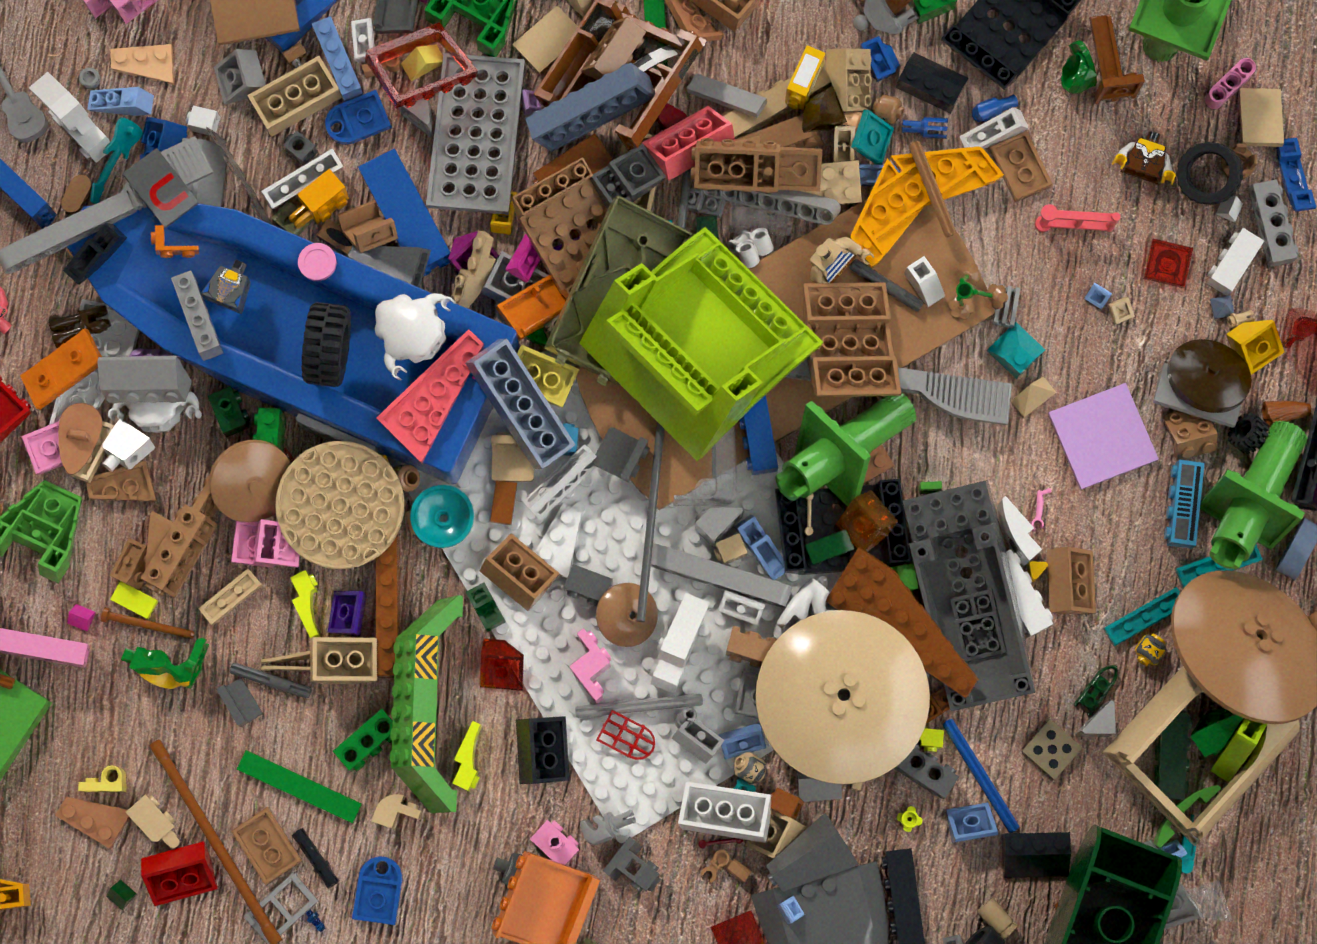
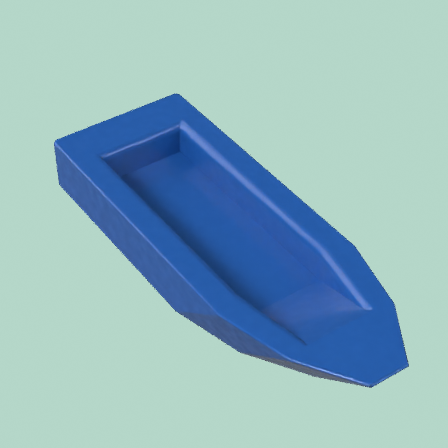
M198 204L167 228H164L165 246H199V254L192 258H184L182 255L162 258L160 255H156L155 244H151V232H155V225L162 224L148 207H143L141 210H137V212L114 223L127 239L88 280L106 305L165 351L254 399L296 417L298 413L369 443L375 446L379 453L406 465H412L417 470L449 484H456L459 481L493 409V405L476 379H472L473 375L471 372L422 464L377 420V417L467 330H470L484 343L483 350L498 339L507 338L515 352L518 353L520 343L514 328L461 305L454 304L451 301L446 304V307L451 311H446L441 303H437L435 306L438 317L445 323V342L431 360H423L418 363H414L410 359L396 360L395 366H401L407 371V373L402 370L398 371L397 376L402 379L398 380L393 377L385 365L384 340L379 339L375 334V311L377 305L382 301L391 300L398 295L406 294L412 300L425 298L433 293L337 252H334L337 260L334 273L322 281L309 280L299 269L298 257L301 251L306 246L313 244V242L235 209ZM83 206L82 210L91 206ZM97 232L69 245L67 248L72 256L76 255L88 238L93 239ZM235 260H239L247 265L243 275L247 276L251 282L243 313L239 314L207 301L203 297L224 353L203 361L197 350L171 278L192 271L202 293L220 266L231 270ZM316 302L345 305L351 312L348 361L344 379L338 387L307 384L302 378V346L305 325L310 306Z

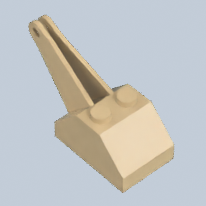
M312 637L310 639V651L261 659V663H284L310 659V667L262 666L261 671L310 672V682L358 684L377 681V638Z

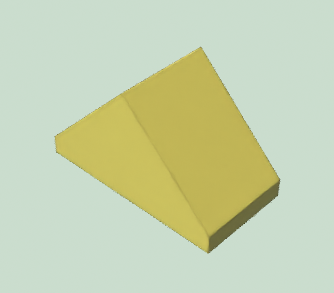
M437 45L419 46L401 63V66L412 82L441 66L443 55Z

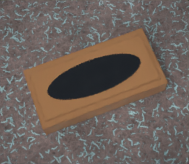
M330 219L326 220L317 234L318 238L348 255L353 246L341 232L340 225Z

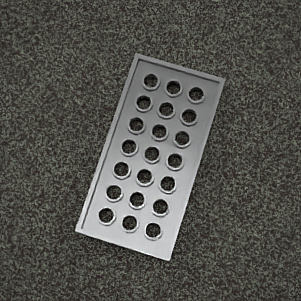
M443 54L426 200L427 208L509 215L525 59ZM460 71H465L468 74L464 79H459L456 75ZM486 73L488 77L486 80L481 81L477 79V75ZM505 74L508 76V79L505 82H499L497 77ZM457 90L465 91V95L461 98L456 97L454 94ZM482 91L486 94L483 99L475 98L477 92ZM498 93H503L506 95V98L503 101H498L495 99V96ZM455 109L463 110V114L459 117L452 115V112ZM477 110L484 113L481 118H475L472 114ZM496 112H502L504 117L496 120L493 118V115ZM453 128L461 129V133L457 136L451 135L450 131ZM479 129L482 133L479 137H472L470 135L471 131ZM500 131L502 136L494 139L491 137V133ZM450 147L459 148V152L455 155L449 154L448 149ZM476 148L480 152L477 156H470L468 154L469 150ZM498 150L500 155L497 158H491L489 152ZM448 166H455L457 168L453 174H448L445 170ZM474 167L478 171L475 175L470 176L466 173V170ZM490 169L498 171L495 177H489L486 173ZM446 185H453L455 187L451 193H446L443 189ZM468 186L475 188V192L471 195L464 193V189ZM488 188L496 190L493 196H486L484 194Z

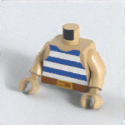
M848 237L836 240L828 238L822 245L817 247L816 252L810 258L812 265L810 278L814 283H834L857 257V254L866 265H869L865 260L866 256L871 255L874 258V255L868 249H861L862 247Z

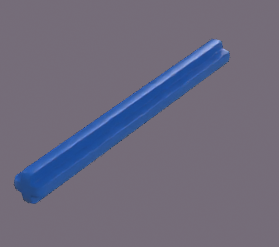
M948 719L942 724L1008 832H1015L1020 828L1019 824L954 720Z

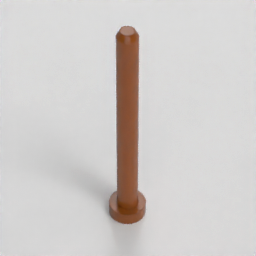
M104 607L101 615V622L105 623L110 620L189 639L195 636V632L192 630L111 612L110 608Z

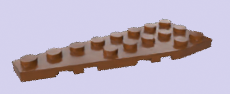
M861 547L858 548L828 595L826 602L837 610L865 613L894 627L913 646L923 663L924 669L928 673L967 698L977 684L978 677L965 660L955 651L954 646L945 638L941 629L924 607L914 598L912 592L904 585L897 572Z

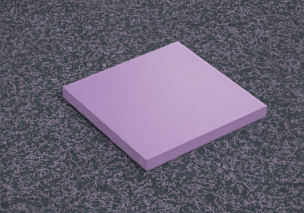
M1126 383L1048 412L1050 421L1080 490L1159 460Z

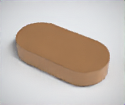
M77 175L71 180L61 200V206L68 214L80 212L91 193L92 182L87 176Z

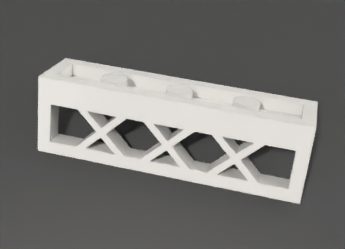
M584 444L522 502L540 520L597 468L593 463L586 467L597 456Z

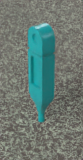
M1194 814L1190 816L1192 823L1194 822ZM1182 834L1181 845L1187 854L1181 858V873L1188 874L1193 871L1196 846Z

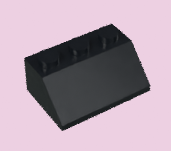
M913 52L898 79L896 88L951 114L969 78Z
M566 716L516 719L519 784L570 781Z
M1070 832L1001 834L1003 878L1068 877L1071 861Z

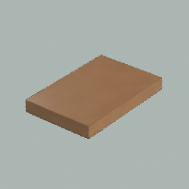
M1027 131L989 147L998 168L1004 174L1003 179L1015 203L1053 186Z
M266 807L231 831L266 886L303 862L269 807Z

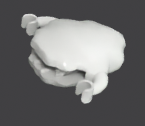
M433 293L425 298L412 300L408 295L403 294L391 300L382 301L377 305L375 311V334L379 339L384 340V362L393 377L402 380L397 376L398 371L402 370L407 373L403 367L395 366L396 360L410 359L414 363H418L423 360H431L440 350L441 345L446 340L444 333L445 323L438 317L435 305L441 303L446 311H451L446 307L449 301L456 304L451 297Z
M190 391L186 402L114 403L113 408L108 412V416L112 421L115 420L116 415L118 419L124 420V414L120 409L126 405L129 409V418L147 433L169 432L172 427L180 422V415L184 411L190 419H192L194 412L198 419L202 416L199 410L198 398Z

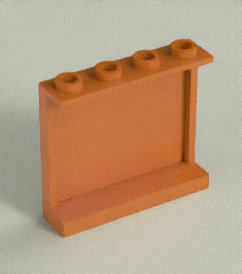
M524 851L523 855H520L516 861L515 867L517 870L515 875L509 879L507 886L509 891L507 896H504L500 902L499 909L501 911L499 916L493 920L491 926L492 933L498 939L502 937L520 944H576L600 880L592 874Z

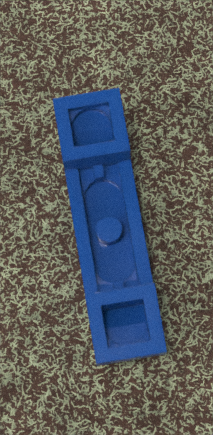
M1284 139L1283 147L1276 148L1280 173L1288 200L1295 212L1316 209L1312 189H1308L1300 161L1302 154L1298 139Z

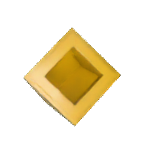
M1029 561L1026 564L1027 572L1032 582L1048 567L1047 562Z

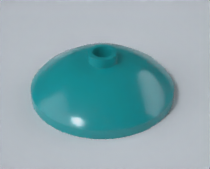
M450 485L432 486L421 492L415 499L410 513L411 526L417 537L425 544L435 548H449L462 542L470 533L474 523L473 506L467 495L456 487ZM443 515L447 516V521L441 522L440 517Z

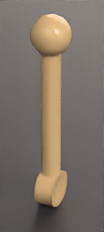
M813 493L806 497L807 528L804 530V533L807 536L813 533L811 528V500L814 497Z

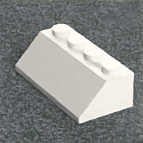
M686 782L678 824L682 830L766 843L770 825L771 795Z

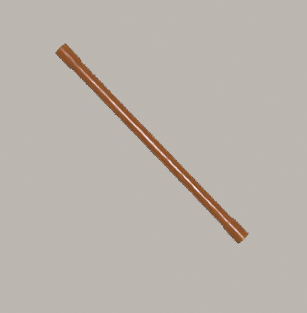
M160 739L154 741L149 745L158 762L163 766L260 925L269 944H278L283 939L277 929L268 919L171 760L170 754Z

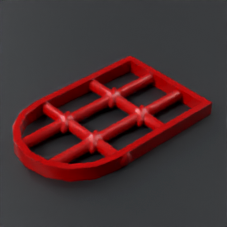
M611 710L596 741L635 760L647 758L655 748V737L651 730L645 727V725H641L614 710ZM612 713L625 719L623 725L610 720ZM628 721L641 727L639 734L627 728ZM608 722L620 730L617 736L604 730ZM623 730L635 736L636 740L633 744L621 739L622 737L620 736ZM644 730L651 734L653 741L643 737ZM602 733L613 738L614 742L612 745L599 739ZM639 739L653 745L650 752L638 747ZM618 741L631 748L628 754L615 747ZM634 749L645 754L642 757L631 756Z

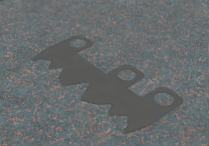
M206 127L209 134L212 132L217 142L214 139L213 141L223 148L228 157L223 156L226 163L228 161L234 171L230 167L229 169L240 178L256 205L251 204L254 212L256 209L261 215L262 219L260 220L274 225L266 216L264 208L259 204L255 191L245 181L246 175L234 161V156L226 147V141L216 132Z

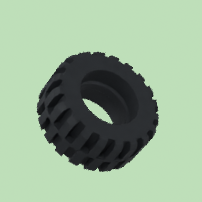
M316 302L310 306L303 337L301 366L302 378L307 384L338 387L342 384L348 361L351 330V312L345 305Z

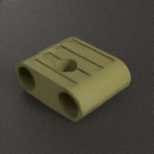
M288 200L271 218L283 230L297 236L312 222L310 220L300 229H296L294 223L289 221V216L298 208Z

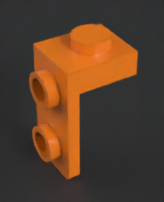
M155 225V232H151V244H155L156 255H160L162 258H172L173 255L192 258L199 254V246H165L164 225Z

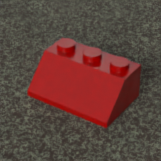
M204 841L141 858V877L154 906L218 889L211 856Z

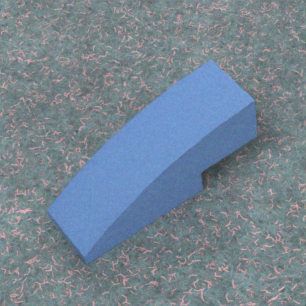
M749 515L734 526L770 579L776 580L785 573L783 557L768 534L764 532L755 516Z

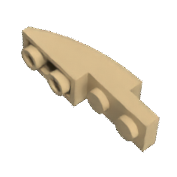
M478 230L477 236L473 241L471 257L468 259V269H460L459 274L455 278V288L451 298L456 304L465 308H469L482 291L496 260L490 255L494 238L485 231Z

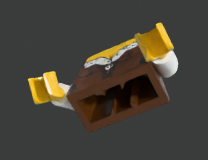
M1152 131L1148 132L1146 140L1138 138L1136 142L1127 144L1118 152L1112 162V165L1118 163L1121 166L1120 172L1158 184L1162 178L1161 183L1164 184L1165 180H1168L1173 185L1176 177L1169 155L1165 153L1166 147L1158 144L1160 134Z

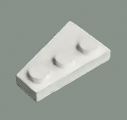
M562 504L535 553L558 571L559 575L567 579L574 555L581 513Z

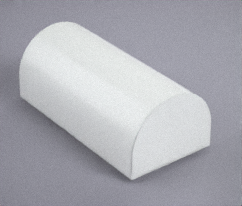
M366 18L351 21L354 60L358 63L375 61L372 19Z
M725 590L718 611L758 626L765 604Z

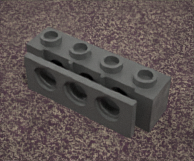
M916 744L910 754L893 769L936 797L945 799L959 778L955 774L956 770L947 764L942 766L937 762L938 758L929 752L925 755L919 751L920 747ZM912 757L920 761L919 768L911 766L910 760ZM930 769L937 771V780H932L929 777L928 772Z

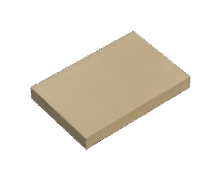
M557 5L512 45L534 70L541 75L555 62L578 26Z
M1240 88L1238 96L1241 143L1247 144V146L1283 147L1284 132L1281 89Z

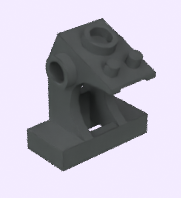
M629 836L603 872L615 881L623 873L632 880L630 885L639 892L643 889L646 892L648 890L652 892L661 881V878H659L660 874L657 872L659 867L650 860L645 863L636 856L642 846ZM633 860L642 865L634 876L626 870Z

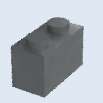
M573 564L565 582L564 590L567 591L566 595L578 599L580 596L586 598L587 603L597 606L602 595L611 588L613 579Z

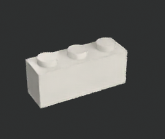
M1244 228L1239 233L1234 232L1228 241L1231 243L1229 249H1223L1218 257L1221 260L1218 266L1213 265L1207 274L1210 277L1207 284L1226 296L1233 291L1264 240Z

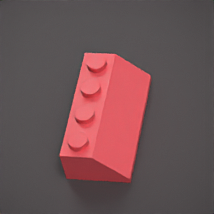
M707 106L647 139L642 144L647 148L669 181L695 166V160H692V147H696L697 141H701L703 138H710L713 141L722 142L724 139L735 141L732 123L710 106Z

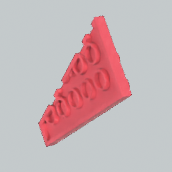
M467 330L377 417V420L421 464L470 374V370L465 363L484 348V343L470 330Z

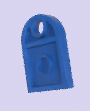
M377 90L336 105L328 112L325 120L326 130L330 138L343 145L354 144L392 128ZM336 123L342 125V129L339 132L331 130V127Z
M379 856L368 860L362 866L359 872L352 919L396 925L403 874L400 866L394 860ZM381 861H385L389 867L385 874H380L377 871V864Z

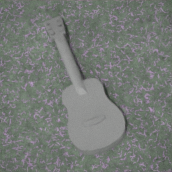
M0 67V84L8 96L1 104L3 111L7 115L8 129L12 136L21 143L34 141L47 131L48 120L43 112L33 105L31 98L26 92H14Z

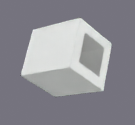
M193 106L192 111L188 112L186 123L191 131L210 135L206 127L216 132L220 121L217 111Z

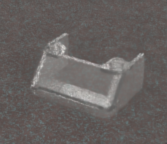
M735 426L712 447V478L699 480L695 487V495H674L673 506H729L734 503L737 497Z

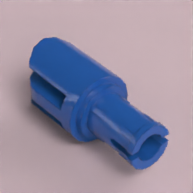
M1014 94L1000 100L995 97L978 103L973 108L972 117L977 122L989 121L1002 114L1003 111L1018 107V99Z
M923 117L921 121L903 120L902 125L911 127H902V133H920L922 138L947 139L945 134H929L927 131H947V126L928 125V122L948 123V118Z

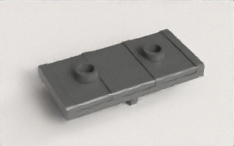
M377 0L373 21L374 31L378 34L413 33L417 0Z

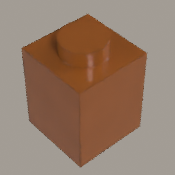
M777 787L776 791L771 793V810L796 820L804 801Z

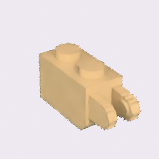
M145 794L126 811V814L151 841L158 842L162 839L171 848L178 847L179 839L172 831L175 827L172 823L175 820L167 811L162 813L157 808L161 804L152 795L148 798Z

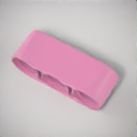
M1250 58L1241 59L1211 88L1205 98L1206 105L1211 109L1220 108L1250 79L1256 70L1255 62ZM1240 67L1246 68L1249 73H1244ZM1226 81L1233 82L1234 86H1229ZM1212 94H1217L1221 100L1214 99Z

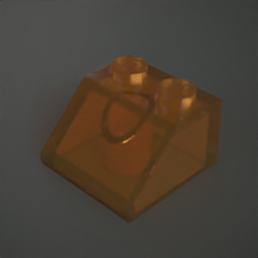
M870 490L855 497L836 524L842 531H848L851 541L857 549L861 547L868 552L891 532L898 521Z

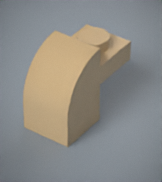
M393 794L379 802L371 821L394 829L400 813L420 820L423 812L418 810L419 805L410 802L403 805L406 796Z

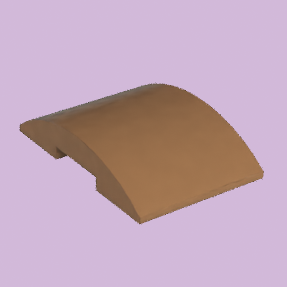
M210 0L219 46L300 31L296 0Z
M886 283L803 284V323L823 341L821 347L807 358L810 378L816 397L901 396L897 359L893 354L889 326L891 317Z

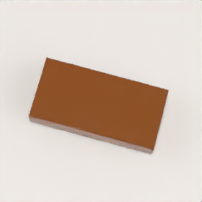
M496 480L491 523L512 525L517 483Z

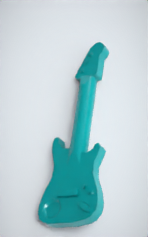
M127 118L118 119L113 139L103 151L104 154H108L110 151L113 152L97 182L92 184L90 199L92 204L100 202V197L105 189L103 187L121 153L123 159H128L130 149L142 137V129Z

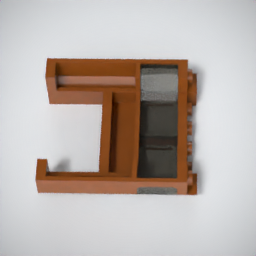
M595 0L534 92V96L542 106L548 107L552 102L567 97L569 93L584 88L588 82L597 81L583 74L581 69L612 23L628 17L646 31L643 36L644 42L638 49L635 48L632 53L633 58L629 63L633 64L647 54L667 45H670L678 53V55L661 61L644 71L650 77L655 96L652 100L643 104V108L630 128L619 124L615 129L616 134L627 150H630L633 146L638 148L707 40L699 37L693 31L686 32L680 29L678 34L674 35L668 29L663 27L660 29L650 21H641L635 15L630 14L626 5L618 3L616 0Z

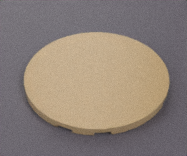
M331 441L306 450L286 469L277 489L276 516L285 540L301 557L325 568H354L376 559L392 544L401 528L404 517V493L395 470L379 453L354 442Z

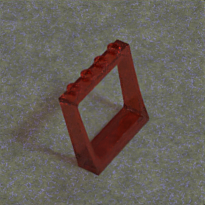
M440 22L366 50V64L376 76L396 109L404 105L406 108L412 107L416 104L417 100L422 98L430 100L435 96V93L440 91L448 93L455 85H468L478 74L476 67ZM438 42L464 70L400 95L397 93L381 63L412 52L416 47Z

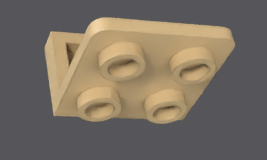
M497 432L496 435H491L493 481H533L534 468L514 437L509 435L508 432Z

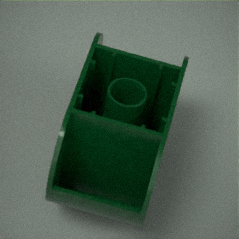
M1094 824L1084 837L1075 856L1044 944H1159L1178 890L1182 872L1181 858Z

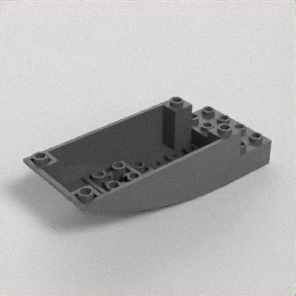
M980 481L903 500L913 541L909 545L925 610L941 629L945 638L954 646L955 651L965 660L979 679L967 698L944 684L950 710L955 711L1035 693L1020 611L989 481ZM984 533L989 535L988 540L985 539ZM958 546H965L968 553L966 557L959 558L956 555L955 550ZM965 566L970 567L973 571L969 579L961 576V569Z

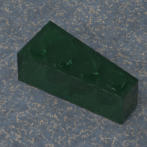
M1182 710L1157 737L1159 743H1156L1154 746L1155 759L1159 761V765L1154 766V784L1169 799L1185 800V794L1189 790L1186 772H1189L1190 769L1187 751H1190L1191 748L1188 729L1192 727V718L1185 710Z

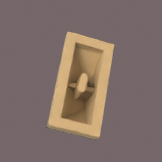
M1043 376L1025 388L1011 403L1021 416L1025 418L1057 392Z

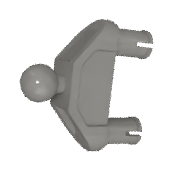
M865 0V15L856 16L853 20V25L857 30L863 31L869 26L870 22L874 29L891 34H899L903 31L904 26L917 20L919 17L917 12H913L915 11L913 7L896 16L885 0Z

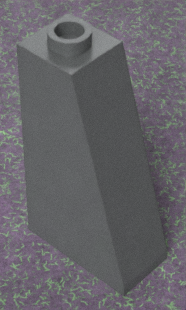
M352 246L347 257L420 288L431 250L420 247L378 246L359 253Z

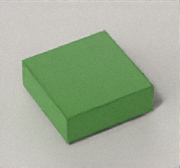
M942 481L920 482L918 486L919 493L930 494L941 491Z

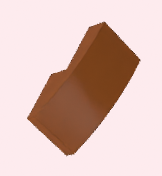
M945 687L930 696L926 724L950 709Z

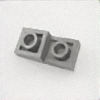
M689 188L687 210L721 218L726 200L707 196L700 189Z

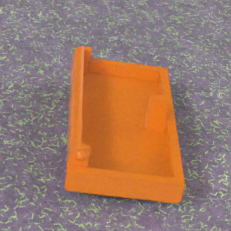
M548 275L497 305L496 309L507 325L516 330L518 340L521 341L561 313L567 299L559 292L551 276Z
M82 329L66 343H63L55 351L20 375L35 408L41 410L98 368L97 360L98 357L102 356L88 329Z

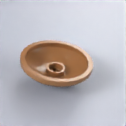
M620 583L609 588L600 598L596 609V621L600 632L609 642L621 647H632L646 641L653 633L658 620L656 602L648 592L645 622L636 621L640 585L634 583ZM631 611L635 614L633 619L629 616Z

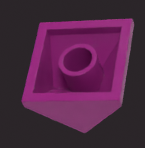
M478 231L454 239L448 259L450 266L458 274L460 269H468V259L471 257L473 241ZM491 247L490 255L497 259L499 255Z

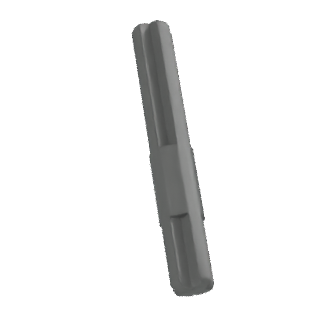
M858 259L851 263L850 270L871 283H886L889 295L916 312L923 306L924 302Z
M232 663L230 667L231 674L300 697L309 698L312 692L311 687L248 666Z

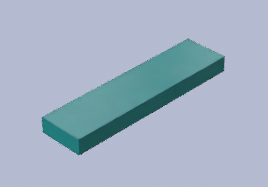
M1257 544L1249 559L1243 561L1238 569L1263 560ZM1210 556L1175 569L1183 589L1193 579L1208 572L1237 570L1220 566Z
M1177 587L1104 627L1103 630L1112 645L1115 647L1171 615L1175 600L1180 593Z

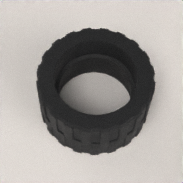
M1216 142L1196 144L1194 147H1190L1182 155L1180 162H1178L1176 172L1178 186H1180L1182 193L1188 199L1196 203L1215 205L1225 202L1236 194L1243 180V165H1241L1239 156L1235 154L1236 152L1233 149L1228 148L1224 144ZM1205 154L1219 155L1227 162L1229 167L1228 182L1221 190L1214 193H1204L1198 190L1191 181L1190 172L1193 163Z

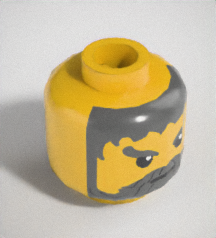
M1155 634L1144 635L1135 647V653L1138 656L1137 660L1144 666L1149 664L1158 665L1167 652L1166 642Z

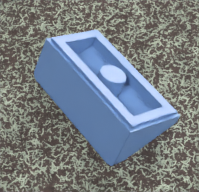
M759 723L718 734V736L725 740L721 745L725 760L740 756L745 752H755L766 748Z

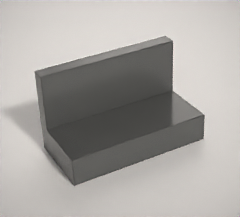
M242 677L228 686L222 685L216 689L238 726L243 727L263 714Z

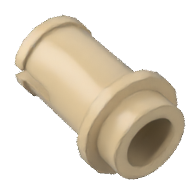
M1248 310L1239 314L1231 313L1227 317L1229 328L1234 329L1245 322H1255V316L1246 318L1254 315V312Z

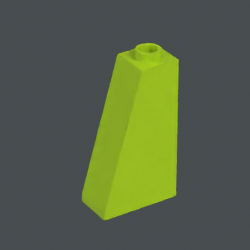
M1243 718L1210 771L1230 782L1257 745L1267 724Z

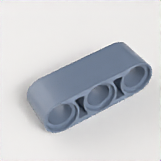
M1306 518L1301 520L1275 568L1276 571L1292 580H1296L1317 543V524Z

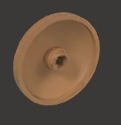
M246 440L236 443L226 449L216 459L209 475L211 498L217 508L233 520L240 522L265 520L276 514L277 489L283 474L291 465V462L284 452L272 443L262 440Z

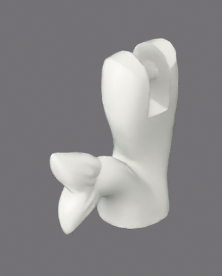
M811 578L788 603L778 619L777 625L783 628L792 618L795 620L792 624L793 626L807 618L810 604H812L814 615L838 610L825 609L829 591L815 579Z

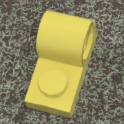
M107 766L102 771L101 782H99V778H85V782H79L78 791L126 792V773L120 767ZM116 770L118 779L111 782L109 779L110 773Z

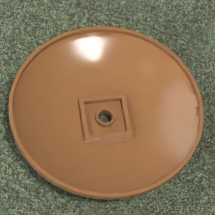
M1227 570L1200 575L1184 587L1175 600L1172 609V638L1184 668L1206 695L1233 714L1264 724H1285L1296 721L1306 716L1317 706V631L1305 612L1289 596L1258 577ZM1257 634H1260L1263 640L1259 639Z

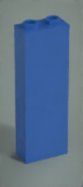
M395 148L358 166L385 220L388 218L394 220L398 236L396 241L399 247H420L431 250L423 277L430 274L431 270L438 266L441 268L450 263L448 259L450 250Z
M0 159V189L42 229L45 226L51 225L57 216L54 210Z

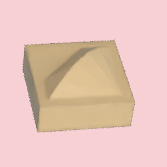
M1124 297L1107 304L1114 324L1135 317L1129 297Z

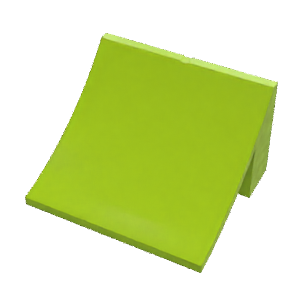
M704 227L652 271L641 263L615 279L579 344L698 461L772 388L819 349L823 341Z

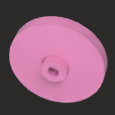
M313 243L306 246L298 257V266L301 273L312 281L325 280L336 269L337 260L333 250L322 243Z

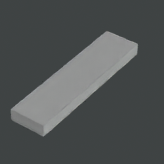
M696 73L686 88L690 94L758 118L767 104L765 97Z

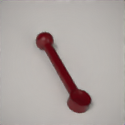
M731 838L707 842L700 840L698 845L701 849H704L710 845L734 842L741 844L743 839Z

